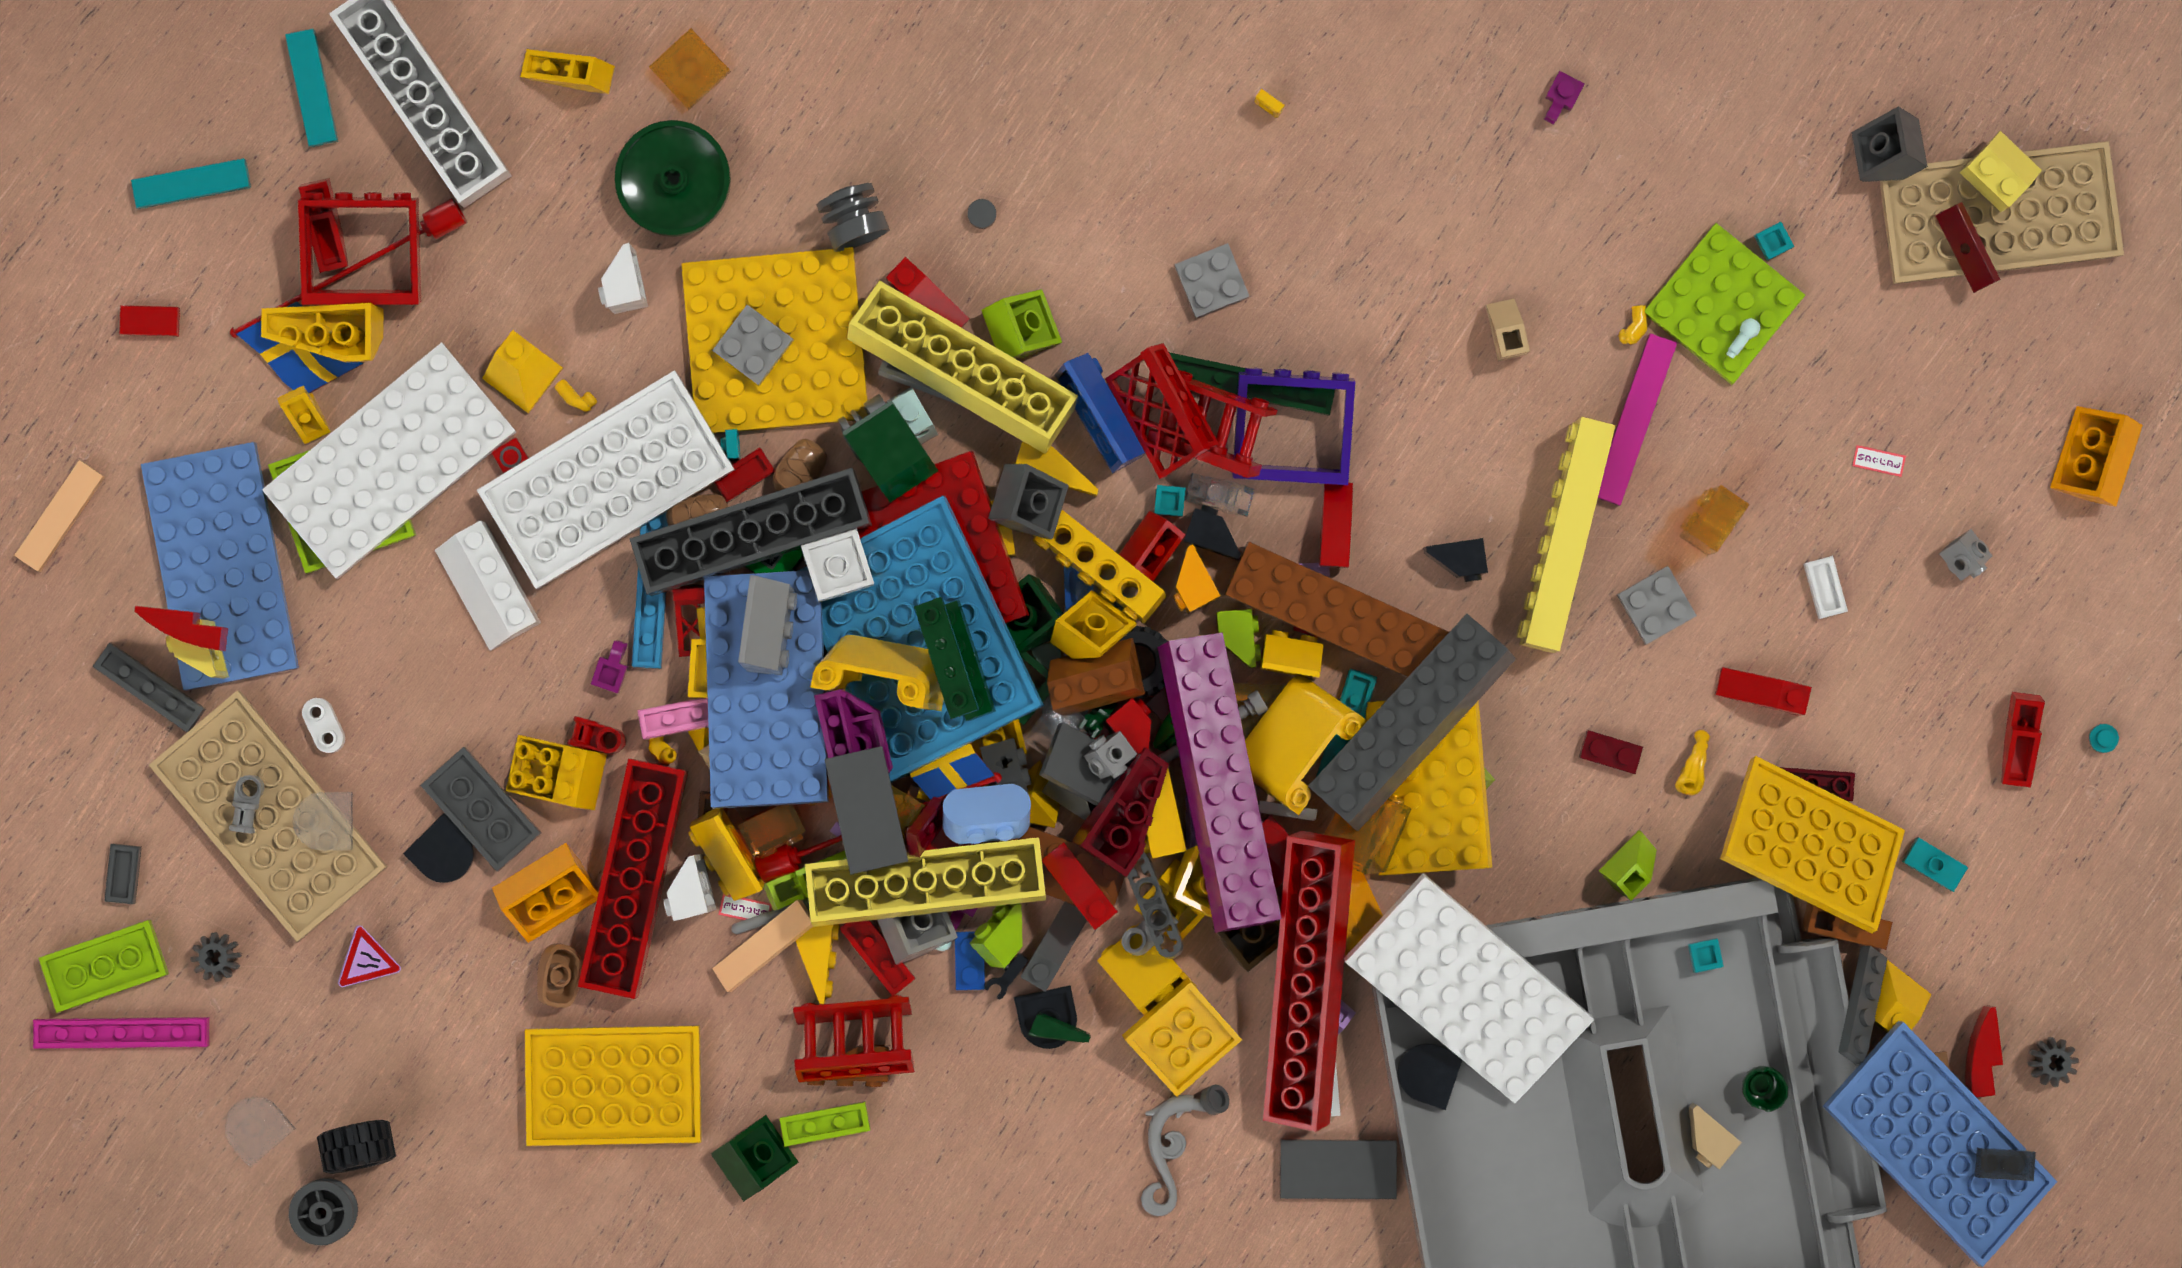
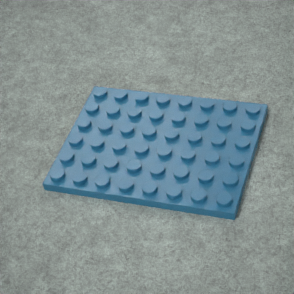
M941 496L860 538L874 586L822 601L823 643L827 652L833 648L841 637L846 635H856L927 649L914 606L939 597H943L945 604L958 600L961 603L996 712L971 721H966L964 715L950 719L944 700L942 711L904 705L897 696L899 680L863 673L861 681L850 682L846 686L845 691L880 710L893 766L889 773L891 783L1044 706L946 496ZM806 566L798 571L808 570V568Z

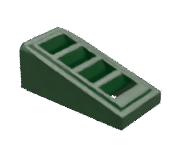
M1041 1012L1037 1013L1029 1035L1032 1037L1089 1043L1091 1038L1089 1032Z

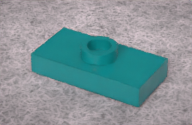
M1916 837L1902 861L1951 892L1955 891L1968 869L1966 865L1919 837Z

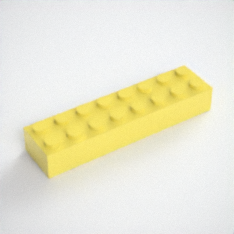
M880 280L849 323L847 336L849 341L1044 454L1047 453L1074 412L1078 399L1077 394Z
M1581 417L1568 426L1565 442H1568L1569 446L1568 450L1562 453L1558 470H1562L1561 478L1555 481L1551 498H1555L1554 506L1548 509L1544 525L1549 527L1547 535L1541 537L1537 553L1542 555L1540 563L1534 565L1530 581L1535 583L1533 591L1527 593L1523 609L1528 611L1526 619L1520 621L1516 637L1521 638L1519 645L1550 653L1560 651L1616 425Z
M1039 837L925 850L920 858L909 855V852H907L908 862L851 875L847 859L805 864L810 921L813 927L1046 900Z

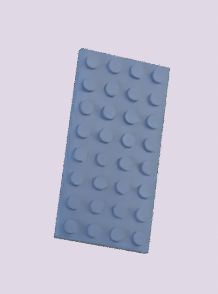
M251 442L141 464L168 609L201 613L200 619L215 621L216 626L228 628L226 651L222 652L229 677L225 679L209 677L177 658L183 690L298 669L299 665L267 496L262 491L265 486L257 443Z
M809 571L721 575L704 578L711 808L829 802L828 773L824 760L828 757L814 695L825 693V690L810 687L814 669L824 658L822 602L818 603ZM750 575L790 584L794 589L793 593H797V606L795 611L791 610L790 622H793V635L791 639H787L786 650L789 651V664L787 668H783L782 675L748 672L738 663Z
M1898 1021L1864 1061L1860 1063L1823 1105L1825 1110L1977 1266L1983 1267L2057 1183L2052 1175L1902 1021Z

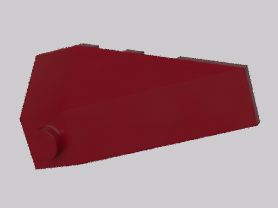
M1144 747L1089 814L1072 839V842L1099 861L1127 877L1144 852L1145 838L1148 828L1153 821L1152 814L1156 801L1160 797L1169 764Z

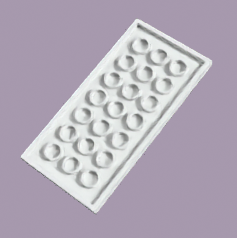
M441 342L269 483L262 491L332 575L339 579L514 435L516 430Z
M674 370L477 489V492L535 589H539L667 512L673 506L685 501L735 471L679 375Z
M1424 873L1344 957L1345 962L1514 1103L1532 1087L1594 1021L1591 1014Z

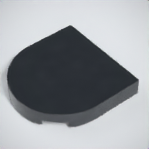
M443 813L403 854L427 878L435 882L448 883L462 878L470 870L473 863L474 850L473 844L451 819Z
M1071 985L1049 989L1046 992L1040 991L1014 997L1021 1031L1030 1043L1043 1049H1053L1067 1042L1065 1040L1032 1037L1029 1035V1032L1039 1012L1076 1027L1077 1013Z
M1424 1043L1414 1046L1404 1053L1399 1062L1398 1079L1400 1085L1411 1098L1446 1110L1462 1059L1451 1050L1438 1045Z

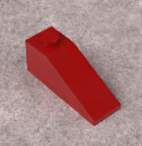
M904 257L887 275V282L895 290L962 328L970 320L907 257Z
M1721 667L1715 695L1803 716L1806 714L1812 687Z
M1064 842L1042 859L1043 864L1094 930L1118 912Z

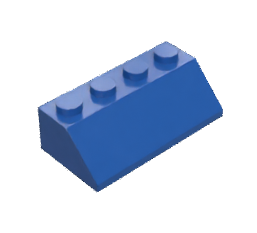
M1086 353L1063 363L1056 372L1055 377L1061 386L1078 395L1075 411L1113 474L1142 458L1146 453L1110 387L1102 377L1101 373H1103L1100 363L1096 358L1092 359L1089 353Z

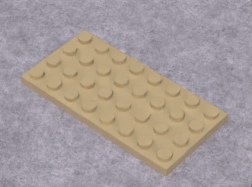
M2109 141L2024 151L2023 153L2042 171L2024 193L2009 208L2002 212L1959 173L1973 158L1927 163L1928 167L1904 180L1880 181L1893 284L1965 276L1935 216L1960 202L1963 203L1997 272L2123 256L2124 251Z
M240 690L233 693L149 764L150 768L296 942L301 941L388 867ZM245 775H256L264 783V792L260 797L259 808L255 810L253 827L255 828V833L229 830V825L233 823L235 807L232 806L237 781ZM246 780L242 786L243 792L247 796L255 795L257 784L253 780Z

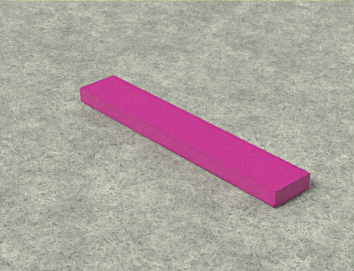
M1651 333L1648 335L1612 438L1598 499L1618 506L1622 503L1677 345L1674 341Z
M209 1017L33 1019V1049L209 1046Z

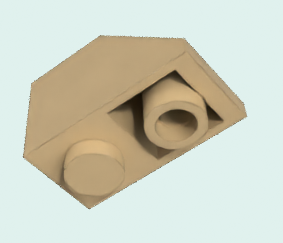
M1515 299L1487 304L1486 310L1498 361L1527 355L1530 352L1529 344Z

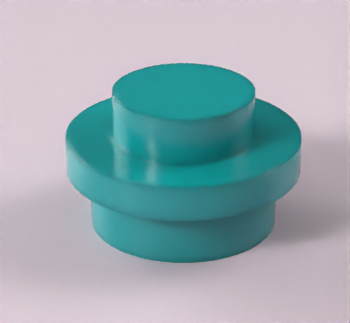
M2099 724L2091 730L2089 742L2094 750L2107 753L2116 748L2119 742V735L2113 726Z

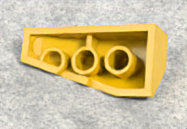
M372 303L261 308V337L342 362L373 361L383 340L384 309Z

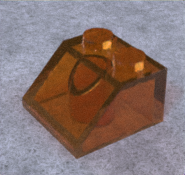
M797 804L776 805L738 825L752 856L754 857L759 854L761 859L777 852L775 846L785 841L790 846L804 839L802 833L807 831Z

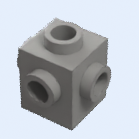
M1972 529L1950 542L1939 553L1947 563L1949 570L1960 581L1969 575L1973 578L1980 575L1987 569L1985 563L1992 557L1987 545L1976 536Z
M1121 731L1108 735L1106 738L1102 735L1089 745L1091 750L1084 757L1088 761L1089 769L1099 776L1100 779L1108 776L1116 778L1127 770L1125 764L1135 757L1137 753Z

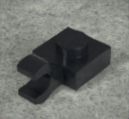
M1019 952L1005 968H1002L1005 971L1000 978L990 979L986 983L985 989L988 991L993 984L1000 985L1001 992L998 994L997 999H1002L1009 985L1029 959Z

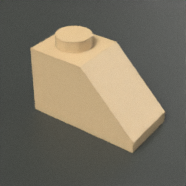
M1692 1102L1689 1106L1692 1148L1698 1152L1695 1158L1708 1169L1712 1165L1720 1169L1742 1142Z

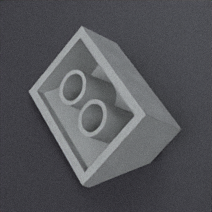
M750 575L738 663L748 672L782 675L783 668L788 667L789 651L786 650L787 639H791L793 635V622H790L791 610L795 611L797 606V593H793L794 589L790 584Z
M947 912L877 919L896 965L920 957L958 938Z

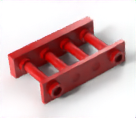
M1179 370L1189 390L1200 393L1198 407L1205 419L1211 398L1226 403L1216 436L1219 445L1205 451L1195 459L1246 478L1259 476L1262 465L1253 462L1251 454L1262 416H1274L1278 410L1269 407V402L1260 398H1252L1250 400L1194 380L1192 379L1193 374ZM1238 407L1251 412L1240 453L1234 455L1227 452L1226 444L1236 408ZM1168 412L1166 426L1176 429L1177 420L1174 414ZM1158 429L1149 430L1147 436L1149 441L1156 443ZM1164 432L1162 445L1173 449L1175 435ZM1182 438L1180 451L1190 454L1193 452L1189 441Z
M893 995L887 999L820 1005L805 1003L801 1006L793 1007L797 1025L804 1024L805 1057L794 1060L795 1073L799 1083L915 1072L911 1049L906 1050L903 1047L902 1016L912 1015L909 997ZM891 1017L892 1049L885 1052H876L874 1050L873 1018ZM862 1019L863 1052L847 1055L845 1053L844 1021ZM833 1022L834 1054L829 1057H817L816 1023Z

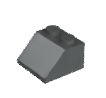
M1899 106L1851 132L1859 178L1862 182L1904 180L1928 167L1919 119Z
M1005 464L988 519L1012 530L1046 539H1053L1069 485L1028 464Z

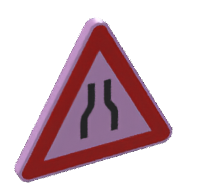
M358 925L355 927L338 985L346 987L399 973L401 967L362 926Z

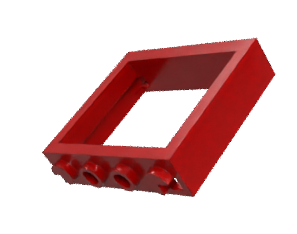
M308 192L306 197L298 200L302 305L372 303L374 305L420 304L422 300L419 198H411V193L409 192L394 193V198L382 197L380 192L364 193V197H353L351 192H337L335 197H323L322 192ZM311 208H409L411 290H314Z

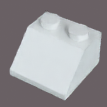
M629 243L623 244L601 278L603 287L598 288L602 305L605 304V307L609 308L614 314L648 307L636 250Z

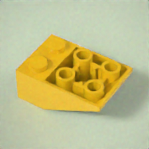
M518 735L506 791L575 808L595 810L607 754Z

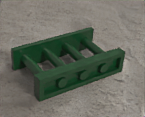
M939 597L914 606L950 719L964 715L966 721H971L996 712L960 601L956 600L945 604L943 597Z

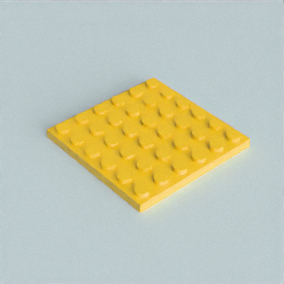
M853 247L844 248L841 252L827 249L681 263L693 400L713 434L725 433V430L732 429L750 431L839 422L838 419L842 416L847 421H855L850 413L852 410H855L862 418L867 416L863 404L868 401L863 348L847 339L849 323L859 310ZM746 305H749L794 339L760 386L712 351Z

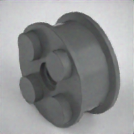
M331 1178L317 1179L303 1186L296 1192L289 1206V1221L292 1229L299 1238L313 1245H328L343 1238L354 1227L358 1216V1203L352 1190L341 1181ZM320 1208L326 1210V1216L320 1213Z

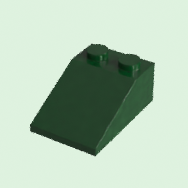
M892 400L842 432L889 502L902 496L939 471Z

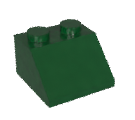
M1030 574L1018 582L1029 616L1006 624L1020 654L1050 641L1056 620L1064 614L1041 580Z
M767 1115L754 1122L711 1153L743 1202L763 1190L799 1163L789 1147H784L783 1138Z

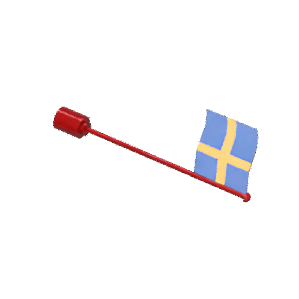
M454 198L422 214L424 220L420 222L422 226L420 228V235L426 233L428 237L433 235L435 239H439L467 223L461 208ZM409 235L315 285L314 290H320L409 242ZM301 294L275 308L302 306L298 302L301 300ZM261 315L236 329L233 327L230 329V335L233 338L240 337L255 349L280 379L292 390L304 386L307 392L311 393L363 364L362 362H342L261 337Z
M971 743L910 773L911 777L930 800L933 796L945 799L954 789L982 787L995 781L1000 783L1002 780L1001 774L998 772L993 773L976 753ZM930 801L899 812V819L920 811ZM842 835L798 851L796 847L792 848L790 844H785L755 856L758 874L767 883L799 870L802 856L843 841Z

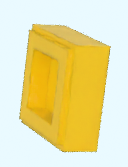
M1262 88L1254 101L1256 105L1275 118L1280 116L1285 106Z

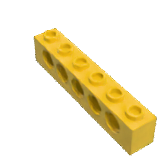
M1061 510L1053 539L1034 536L1033 541L1044 551L1048 548L1057 554L1055 559L1067 569L1072 566L1079 572L1077 576L1088 586L1092 584L1097 586L1101 590L1099 594L1111 604L1117 602L1124 608L1122 612L1135 622L1138 619L1144 624L1166 599L1163 589L1063 510ZM1062 533L1071 536V540L1064 545L1056 542L1057 536ZM1083 551H1089L1093 553V558L1089 562H1081L1078 560L1079 554ZM1105 569H1112L1116 572L1115 576L1110 580L1102 579L1100 574ZM1126 587H1135L1138 590L1137 595L1133 598L1123 596L1122 592Z

